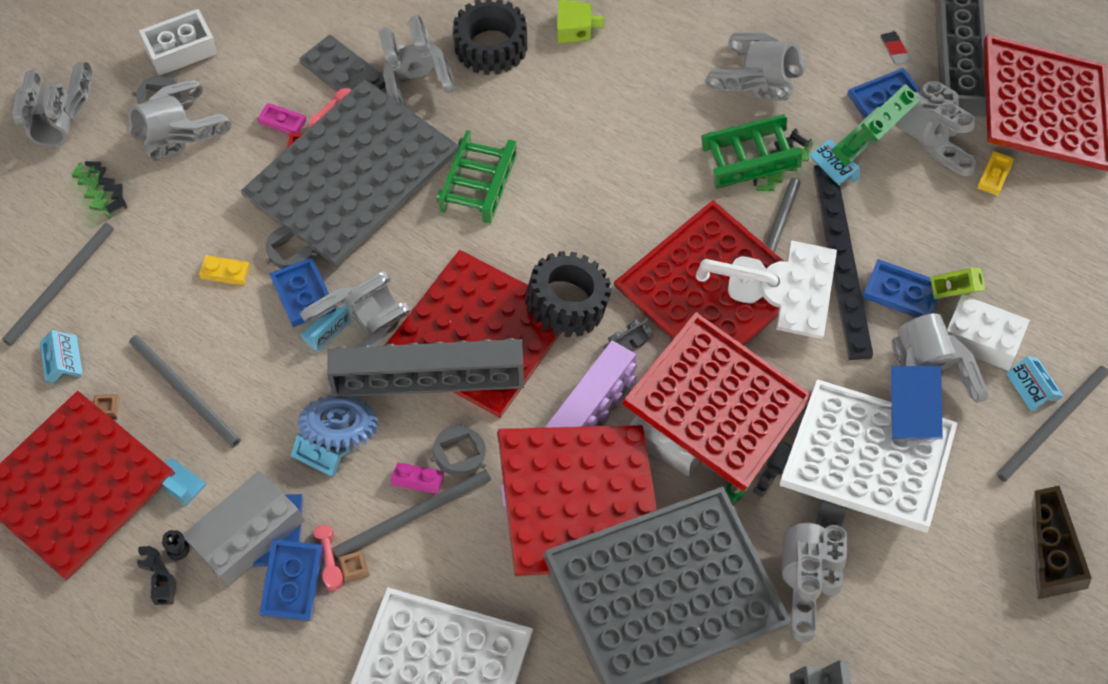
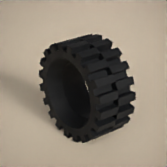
M475 0V5L466 4L465 11L460 9L458 17L454 18L453 37L455 53L459 62H464L465 68L469 69L472 66L475 73L483 70L484 75H489L490 71H495V75L501 74V69H505L508 72L511 70L512 64L517 67L520 64V59L523 60L525 58V51L528 49L527 22L524 13L521 14V9L518 6L513 9L512 2L507 1L506 4H503V0H497L496 2L486 0V2L481 3V0ZM485 31H499L509 37V40L495 46H482L472 42L478 34Z
M559 251L557 257L551 253L547 255L546 260L541 258L538 261V265L535 264L525 293V305H528L527 312L529 315L534 314L532 320L536 324L541 321V328L545 331L548 328L554 329L552 334L559 336L560 331L565 332V337H571L573 332L578 337L583 336L585 330L587 333L593 331L594 326L597 327L600 324L611 295L612 288H609L611 282L609 278L605 279L606 271L604 269L598 270L599 264L595 260L589 263L588 256L583 255L582 259L576 257V252H571L570 256H566L565 251ZM553 282L574 284L585 291L589 298L580 302L563 300L553 293L549 284Z

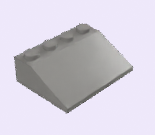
M258 471L185 532L183 536L228 587L251 568L256 560L271 549L272 539L283 540L305 520L298 508L284 493Z

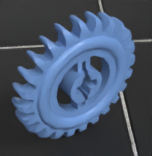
M327 395L326 399L320 397L318 402L312 401L310 405L305 406L298 419L299 433L303 436L304 441L308 438L310 446L316 441L318 450L325 443L327 452H329L332 445H335L337 453H339L341 445H344L346 451L349 452L350 443L354 444L355 448L358 449L359 440L366 445L367 436L369 440H372L378 426L377 413L373 411V407L367 405V402L364 400L359 401L357 397L352 399L350 397L333 398L332 395ZM325 415H327V419L321 421V419H322ZM356 420L354 424L349 427V422Z

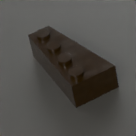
M1060 485L1035 490L1032 499L1038 599L1088 589L1092 576Z

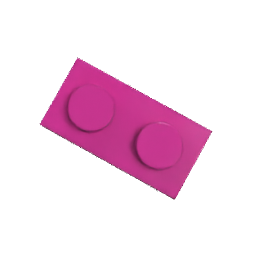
M270 103L266 104L257 118L259 124L287 134L300 133L307 121L305 115Z
M397 462L391 476V485L438 494L444 481L445 472Z

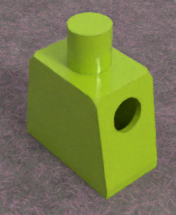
M559 0L557 25L559 44L590 40L592 28H604V16H593L590 3Z
M981 267L930 276L934 299L954 297L985 290ZM947 281L951 283L950 289H947L946 287Z

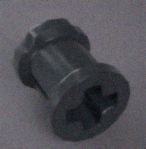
M169 530L163 535L162 545L166 549L169 558L172 560L185 558L189 552V546L184 540L182 532L179 530Z

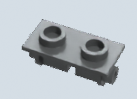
M637 319L626 326L628 331L623 334L618 331L607 339L609 343L613 340L631 351L633 347L629 342L630 340L637 347L649 340L653 332L649 327L645 328L644 323L648 321L647 319L639 322Z

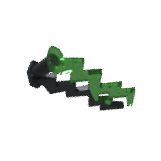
M795 128L790 136L786 138L788 145L793 148L795 141L804 148H800L802 161L809 162V152L812 150L814 142L811 138L808 140L799 134ZM775 141L776 150L770 151V154L781 152L778 141ZM781 173L767 176L768 185L757 186V191H775L774 182L782 183ZM758 178L753 179L754 186H757Z
M85 161V165L91 167L88 172H81L83 165L81 162L78 163L72 177L80 178L77 182L78 185H90L83 195L84 198L93 199L89 206L90 209L103 211L109 219L112 212L121 207L128 208L123 198V184H114L115 179L102 178L107 169L106 167H100L101 162ZM90 173H95V176H94V177H90V176H91ZM99 185H105L103 191H96ZM106 192H114L111 199L115 201L106 205L108 203V200L104 199Z

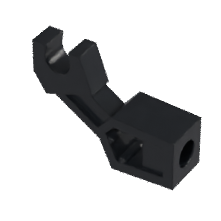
M780 441L768 461L767 467H769V470L760 476L758 485L752 490L753 493L762 497L777 475L783 474L793 446L785 441Z
M152 546L138 547L140 556L148 555L145 560H137L138 567L155 572L151 576V600L154 605L174 604L176 580L160 559L159 551ZM164 580L168 582V586H160L159 583Z

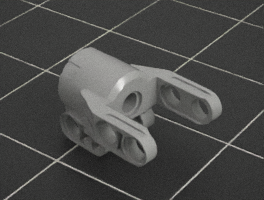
M419 15L410 17L409 20L414 42L411 45L397 44L394 32H391L388 27L379 30L383 53L387 60L383 72L387 94L404 107L406 104L400 80L423 77L434 67L438 80L442 83L445 92L455 91L449 61L443 52L429 40L427 28L424 26Z
M735 32L731 35L728 44L731 49L739 54H746L744 68L742 70L714 69L708 73L705 83L709 88L717 91L745 92L753 89L754 94L760 99L785 101L789 99L793 92V86L789 78L800 77L807 66L796 43L779 42L766 33Z
M83 61L73 66L67 92H65L63 85L58 82L48 84L45 94L42 95L44 84L42 83L40 73L37 70L25 73L22 89H18L16 92L12 115L14 122L18 126L23 125L26 128L25 134L33 143L45 147H58L66 142L70 122L76 119L88 101L92 80L90 64L87 61Z
M189 80L162 87L147 102L130 107L127 131L133 138L140 140L147 138L143 142L144 152L150 160L156 161L177 155L185 149L186 143H196L221 136L231 129L232 123L222 114L189 121L186 117L182 104L194 102L202 94L203 88L198 81ZM193 88H196L195 91L189 94ZM142 126L140 130L135 132L138 127Z
M937 81L925 83L920 92H914L920 101L895 124L896 127L918 140L935 160L961 176L974 174L976 172L974 157L949 142V137L955 136L958 133H968L974 129V116L958 107L959 96L955 91ZM930 90L938 91L936 93H928ZM961 122L969 123L968 125L964 126L960 125ZM946 154H955L953 157H945ZM965 163L971 164V166L966 168L960 165Z
M381 271L356 287L336 289L300 312V316L304 322L315 321L344 303L348 307L353 321L367 338L355 347L363 345L375 347L380 345L390 325L407 316L411 309L407 302H395L388 289V285L391 284V277L385 271Z
M932 313L917 317L903 324L898 329L899 336L892 339L891 345L899 366H941L942 371L952 368L956 364L968 396L976 403L988 399L987 388L973 353L953 335L949 336L940 314Z
M799 523L790 527L784 533L782 576L783 580L793 587L791 633L798 642L806 643L814 638L816 629V599L820 596V593L823 592L831 596L839 594L842 589L843 568L847 558V534L844 528L840 526L830 525L823 528L817 524ZM837 535L841 540L831 541L828 536ZM829 575H833V584H829ZM806 605L811 610L809 612H801L797 607ZM804 625L809 627L811 631L801 633L797 630V627Z

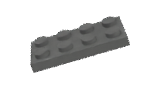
M330 34L299 58L300 64L336 92L344 88L353 90L364 79L380 90L386 86L382 73Z

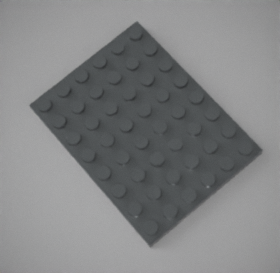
M364 79L241 190V193L254 205L337 267L460 151V147L443 133Z
M723 487L545 550L542 554L601 684H646L782 629L792 623Z

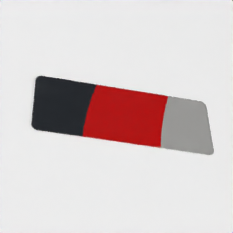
M896 31L881 34V38L896 64L912 60Z

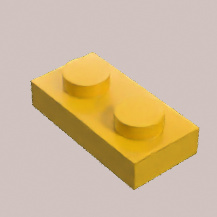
M993 151L977 189L999 196L1015 158Z
M205 255L199 275L201 279L245 285L251 266L247 261Z

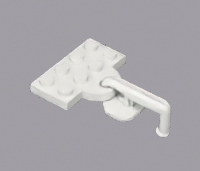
M791 240L787 262L779 261L771 264L766 269L760 260L748 257H739L733 264L704 259L698 268L696 278L701 282L707 281L710 277L709 272L730 276L728 293L734 300L754 303L764 297L771 305L779 307L776 330L822 339L825 332L837 250Z

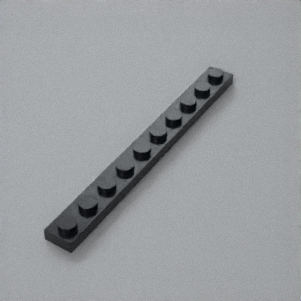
M814 165L813 174L827 248L837 250L833 280L848 359H872L873 349L841 188L819 165Z

